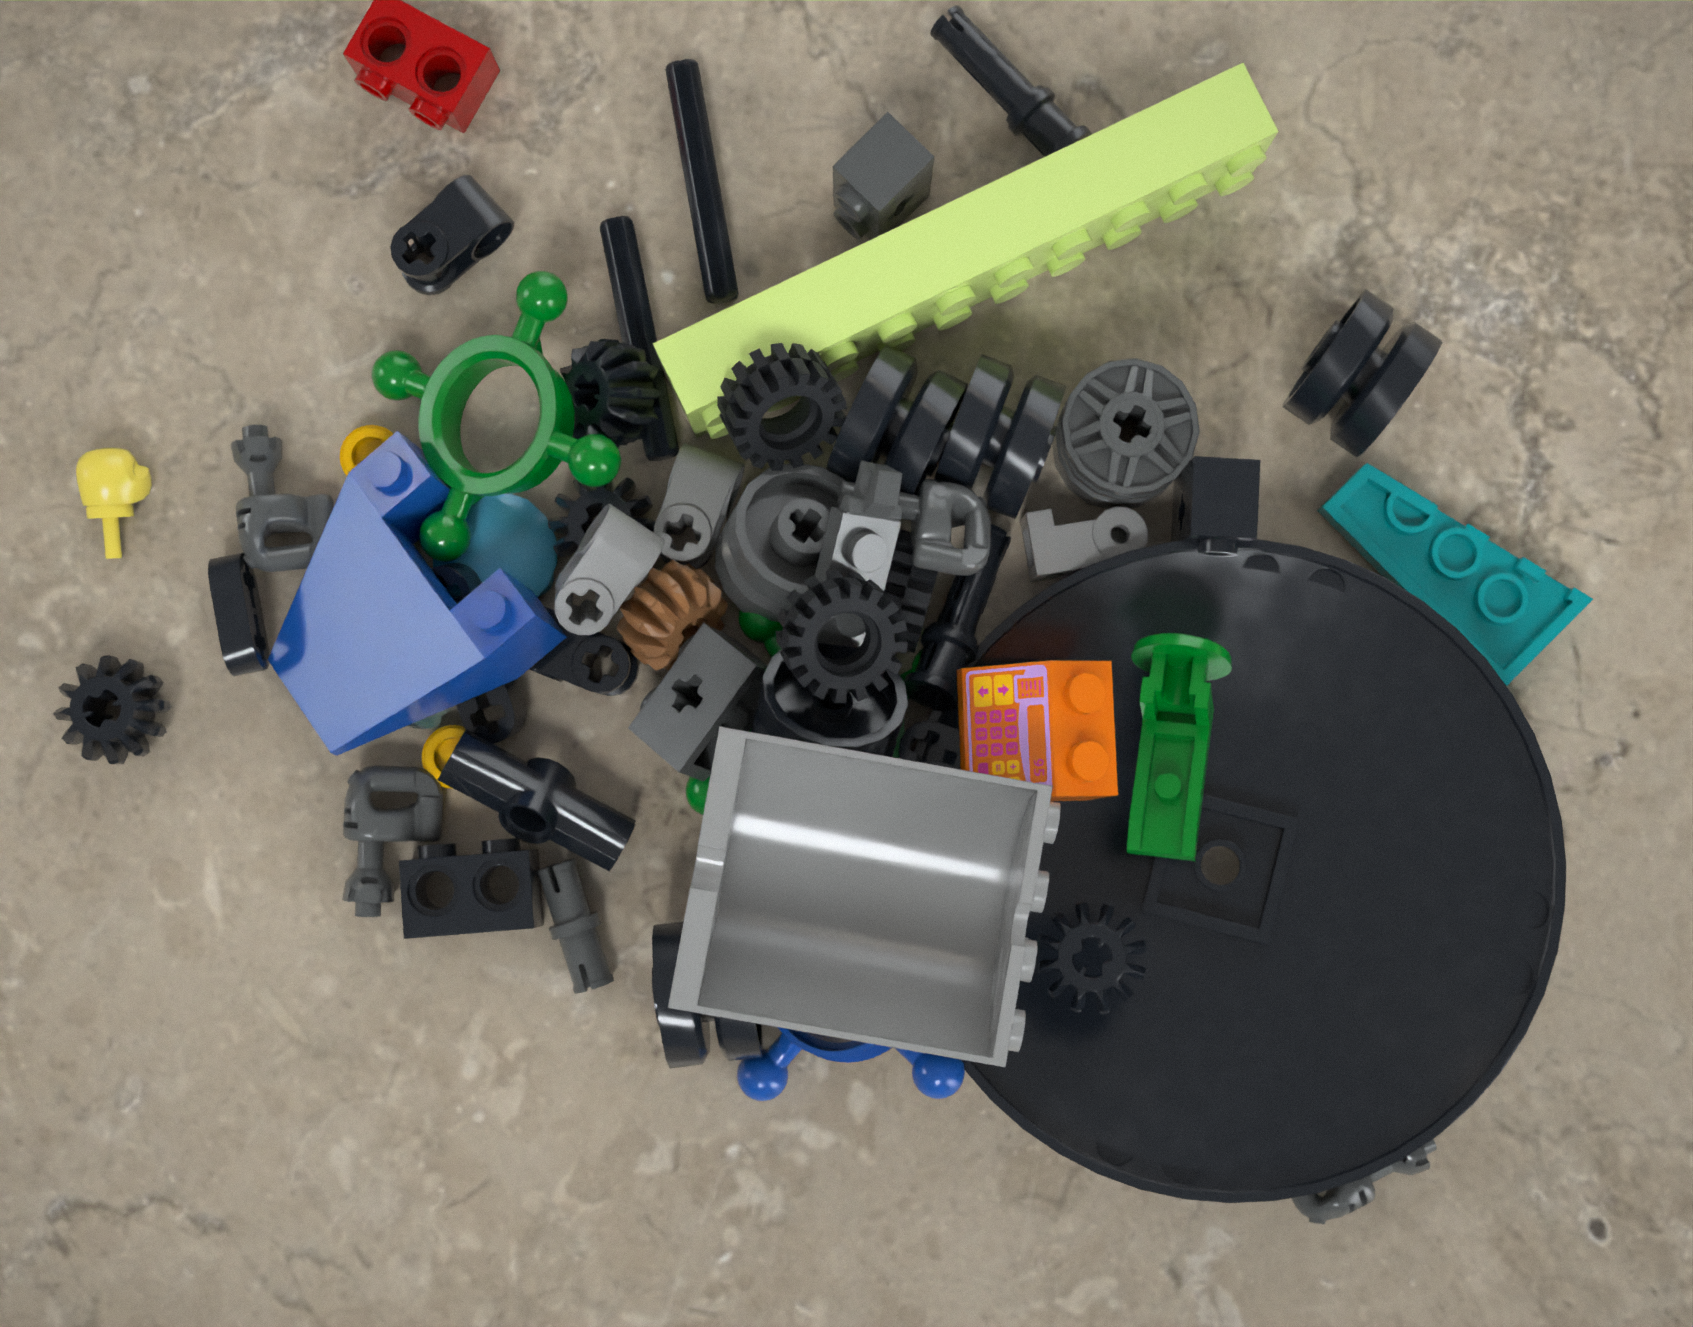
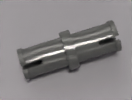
M576 858L536 870L554 925L549 927L552 940L559 939L574 985V994L586 992L589 987L593 990L614 981L596 929L597 926L601 925L598 911L591 912L576 866Z

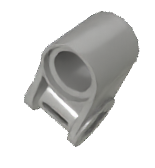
M686 443L682 445L674 462L667 485L666 496L655 522L653 532L665 540L660 557L666 564L675 560L682 565L689 563L695 569H699L707 564L713 554L725 517L729 515L736 499L745 464ZM686 527H693L698 544L686 543L683 551H676L673 539L670 536L671 533L682 535Z
M608 503L593 520L583 536L578 549L558 576L555 584V614L559 623L567 631L577 635H592L603 630L632 589L651 570L662 551L665 540ZM589 589L596 592V603L586 599L580 606L573 604V593L583 596Z

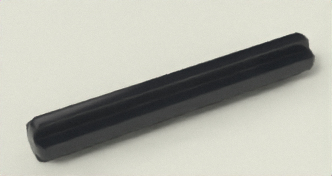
M683 59L681 61H673L666 66L665 71L704 293L708 303H727L737 299L739 291L700 70L696 60Z
M618 216L603 220L599 228L622 343L644 349L646 362L659 368L653 380V387L663 393L655 398L653 408L659 420L646 424V438L642 439L645 455L649 461H662L677 456L679 446L663 367L653 346V343L657 342L634 224L630 217Z

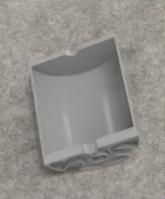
M719 726L668 1008L1006 1067L1008 1051L1019 1052L1024 1035L1026 1012L1025 1010L1015 1009L1020 981L1031 982L1036 963L1037 941L1029 940V938L1025 937L1030 911L1043 912L1048 891L1049 872L1039 870L1043 843L1054 844L1059 826L1060 803L1050 801L1053 786Z

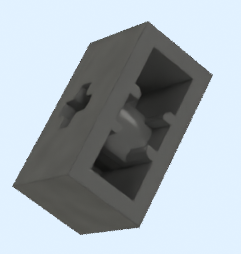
M889 112L832 166L833 202L837 208L834 211V216L841 226L858 240L864 235L871 240L899 227L930 196L934 156Z
M703 623L696 634L687 639L681 646L676 662L658 687L651 690L643 699L640 712L628 729L679 773L704 782L711 775L719 726L748 732L752 728L753 719L759 707L758 696L762 677L768 665L735 638Z

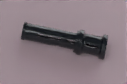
M955 5L947 10V14L951 17L950 21L942 15L933 25L930 35L934 40H938L1008 114L1006 121L1009 124V130L1015 136L1023 134L1044 157L1092 135L1085 125L1077 127L1054 103L1056 96L1049 87L1044 88L1042 85L1034 87L965 15L959 5Z
M991 524L990 553L986 565L980 571L970 576H954L946 602L937 622L931 623L923 631L921 644L924 649L915 672L906 675L904 680L907 696L922 706L941 711H950L957 708V670L965 668L966 664L973 662L976 658L979 648L977 639L974 636L976 628L992 591L1001 562L1011 543V537L1006 536L1007 532L996 525Z

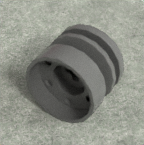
M1136 358L1109 361L1087 373L1069 395L1056 423L1058 428L1052 442L1054 463L1067 488L1087 504L1105 509L1113 507L1138 508L1160 496L1192 459L1200 432L1196 404L1184 383L1162 365ZM1126 418L1132 419L1137 423L1135 427L1136 436L1130 443L1123 442L1118 438L1121 433L1120 425Z

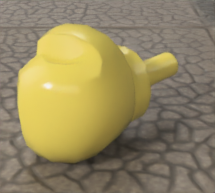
M122 448L95 449L86 452L79 458L76 466V480L82 504L87 506V519L102 518L105 559L122 558L119 517L134 516V506L132 503L141 501L150 494L152 487L151 475L148 467L138 465L135 457L129 450Z

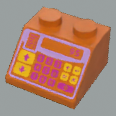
M1039 661L961 668L957 670L961 770L1053 786L1050 801H1085L1118 796L1112 661Z

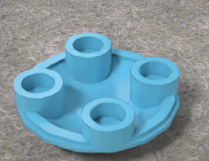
M514 494L485 496L471 506L466 518V522L471 530V542L468 550L460 558L453 561L442 562L433 559V567L450 563L467 565L477 573L482 583L501 568L531 589L538 598L546 594L552 587L554 570L557 565V554L553 546L557 541L554 532L548 527L547 517L528 499ZM457 584L447 585L445 588L453 599L461 595Z

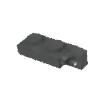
M861 461L853 495L845 494L839 507H831L815 572V577L820 582L827 581L825 571L838 570L843 577H847L848 571L859 573L866 581L871 579L883 591L885 590L901 526L902 505L898 504L902 480L901 472L887 465ZM841 613L831 617L821 627L818 634V643L859 648L865 638V625L862 618L851 613Z

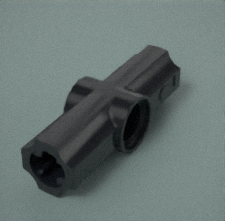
M465 730L438 778V781L498 812L500 824L515 838L533 844L545 843L551 840L609 872L617 862L636 825V820L576 789L577 784L574 776L560 763L540 757L529 759L526 762L468 730Z

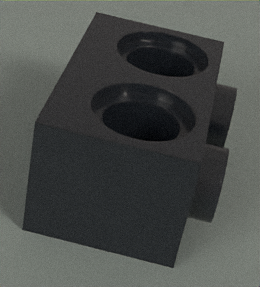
M517 838L481 841L482 854L457 856L456 843L417 846L418 859L399 861L404 939L533 929L543 926L541 881L536 874V870L540 869L538 849L521 850V843ZM500 866H506L513 870L519 880L518 892L514 899L508 903L497 900L489 888L490 876ZM437 871L448 875L454 885L453 898L444 908L432 904L426 894L427 881Z

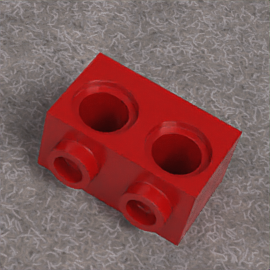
M373 0L343 52L344 57L357 75L354 79L355 83L363 90L383 101H388L390 96L393 95L410 104L409 112L426 125L436 130H442L444 125L447 124L463 134L466 132L500 73V68L489 47L402 0ZM394 44L406 46L404 53L397 60L392 62L380 61V56L387 47ZM447 73L461 75L458 84L453 89L445 92L433 90L435 82L442 75Z

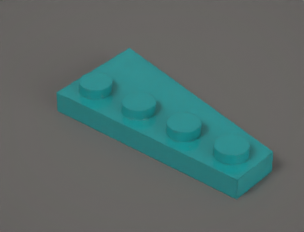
M1368 463L1361 466L1317 510L1383 577L1424 601L1455 626L1487 659L1506 686L1593 600V598L1575 587L1568 588L1546 575L1545 569L1525 557L1518 558L1489 540L1490 536L1470 524L1463 525L1438 510V505Z

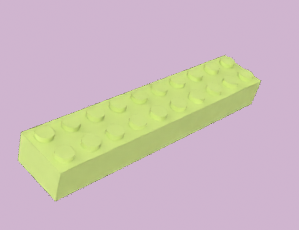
M1241 63L653 343V346L696 438L706 433H709L711 439L720 438L729 434L719 415L721 412L717 406V397L724 396L720 386L724 378L736 381L731 368L738 361H741L746 367L754 363L749 353L760 348L764 357L771 355V344L782 343L787 353H789L792 343L802 344L807 353L810 349H813L819 354L836 382L859 369L857 361L878 351L881 352L886 345L903 351L916 341L914 334L936 324L939 331L951 328L972 315L970 307L991 297L995 304L1010 300L1029 287L1026 280L1049 270L1052 277L1062 275L1084 262L1085 257L1083 253L1105 243L1108 250L1116 249L1138 237L1142 233L1139 226L1160 216L1164 223L1175 221L1198 206L1196 199L1215 190L1222 197L1243 188L1254 179L1252 172L1266 160L1265 153L1279 131L1244 63ZM801 396L785 398L771 406L768 412L784 408L798 400Z

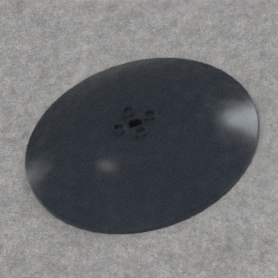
M1256 539L1250 544H1238L1237 556L1211 557L1198 554V542H1183L1181 540L1131 550L1091 564L1052 584L1027 601L985 637L978 645L979 648L975 660L966 664L965 668L1039 661H1112L1118 796L1085 801H1051L1060 803L1061 810L1054 844L1043 843L1039 870L1049 872L1047 897L1042 913L1029 912L1025 937L1029 938V940L1037 941L1040 934H1048L1063 940L1065 934L1051 920V916L1055 912L1063 913L1075 928L1080 925L1075 911V903L1077 901H1087L1090 909L1091 923H1098L1100 909L1103 903L1108 901L1115 905L1114 914L1108 924L1113 930H1116L1121 922L1129 916H1133L1138 921L1132 931L1121 937L1124 944L1126 945L1138 940H1147L1150 947L1149 951L1143 954L1127 955L1128 963L1142 965L1148 969L1147 979H1136L1125 973L1120 977L1135 994L1134 999L1126 1003L1111 986L1106 989L1110 1000V1012L1100 1014L1096 1007L1095 992L1087 991L1086 1002L1080 1013L1071 1010V1001L1077 990L1073 985L1069 984L1065 991L1056 998H1052L1049 995L1048 989L1054 982L1062 978L1063 974L1060 969L1049 973H1038L1036 963L1044 959L1058 958V951L1046 949L1037 944V956L1031 982L1020 981L1015 1009L1025 1010L1026 1012L1024 1035L1019 1052L1008 1051L1006 1067L962 1060L965 1071L994 1104L1023 1130L1052 1150L1101 1176L1140 1190L1186 1200L1245 1203L1278 1201L1311 1195L1361 1180L1402 1160L1440 1135L1479 1099L1502 1072L1523 1040L1545 995L1558 953L1565 911L1566 855L1562 819L1552 778L1536 736L1513 694L1487 659L1455 626L1424 601L1385 577L1339 557L1302 546ZM1180 633L1206 638L1223 646L1231 655V672L1223 678L1206 681V683H1211L1214 713L1195 861L1127 853L1129 817L1143 721L1139 700L1142 678L1150 677L1149 672L1142 670L1133 663L1131 655L1137 641L1154 634ZM958 705L957 708L950 711L933 709L928 721L939 722L959 730ZM931 733L927 742L917 741L914 752L920 757L921 763L930 764L932 760H937L951 766L954 765L957 755L943 750L938 745L940 737L938 734ZM1225 847L1234 852L1239 861V871L1233 881L1228 884L1218 885L1206 879L1202 873L1201 861L1209 849ZM1087 937L1083 939L1084 950L1074 954V961L1080 970L1085 965L1088 966L1086 974L1100 975L1102 974L1103 962L1112 959V952L1106 943L1102 947H1098L1099 938Z

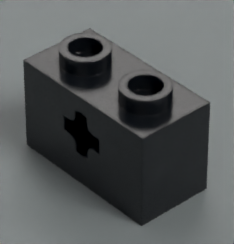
M1194 456L1174 480L1171 542L1181 540L1183 542H1198L1199 555L1232 557L1237 556L1238 544H1250L1255 541L1258 531L1261 460Z

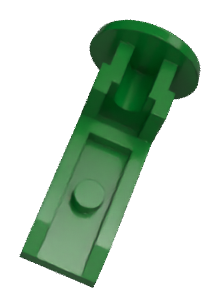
M1180 633L1154 634L1137 641L1131 655L1133 663L1142 670L1149 672L1150 677L1142 678L1139 700L1143 721L1129 817L1127 853L1195 861L1214 713L1211 683H1206V681L1223 678L1231 672V655L1223 646L1206 638Z

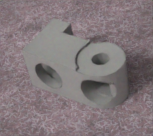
M1113 507L1105 510L1096 520L1054 526L1052 509L1027 512L1020 520L1030 583L1070 576L1091 564L1131 550L1144 548L1148 541V529L1144 519L1136 511L1127 507Z

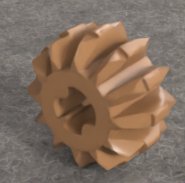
M675 560L667 563L661 571L651 568L647 580L641 585L634 587L635 593L632 598L620 606L624 616L620 619L616 629L623 636L624 642L631 648L630 652L644 665L649 664L655 670L664 668L669 671L677 660L681 646L687 639L696 634L703 623L721 631L725 625L720 618L726 613L728 604L721 597L722 591L714 585L715 580L700 568L695 569L689 563L682 565Z

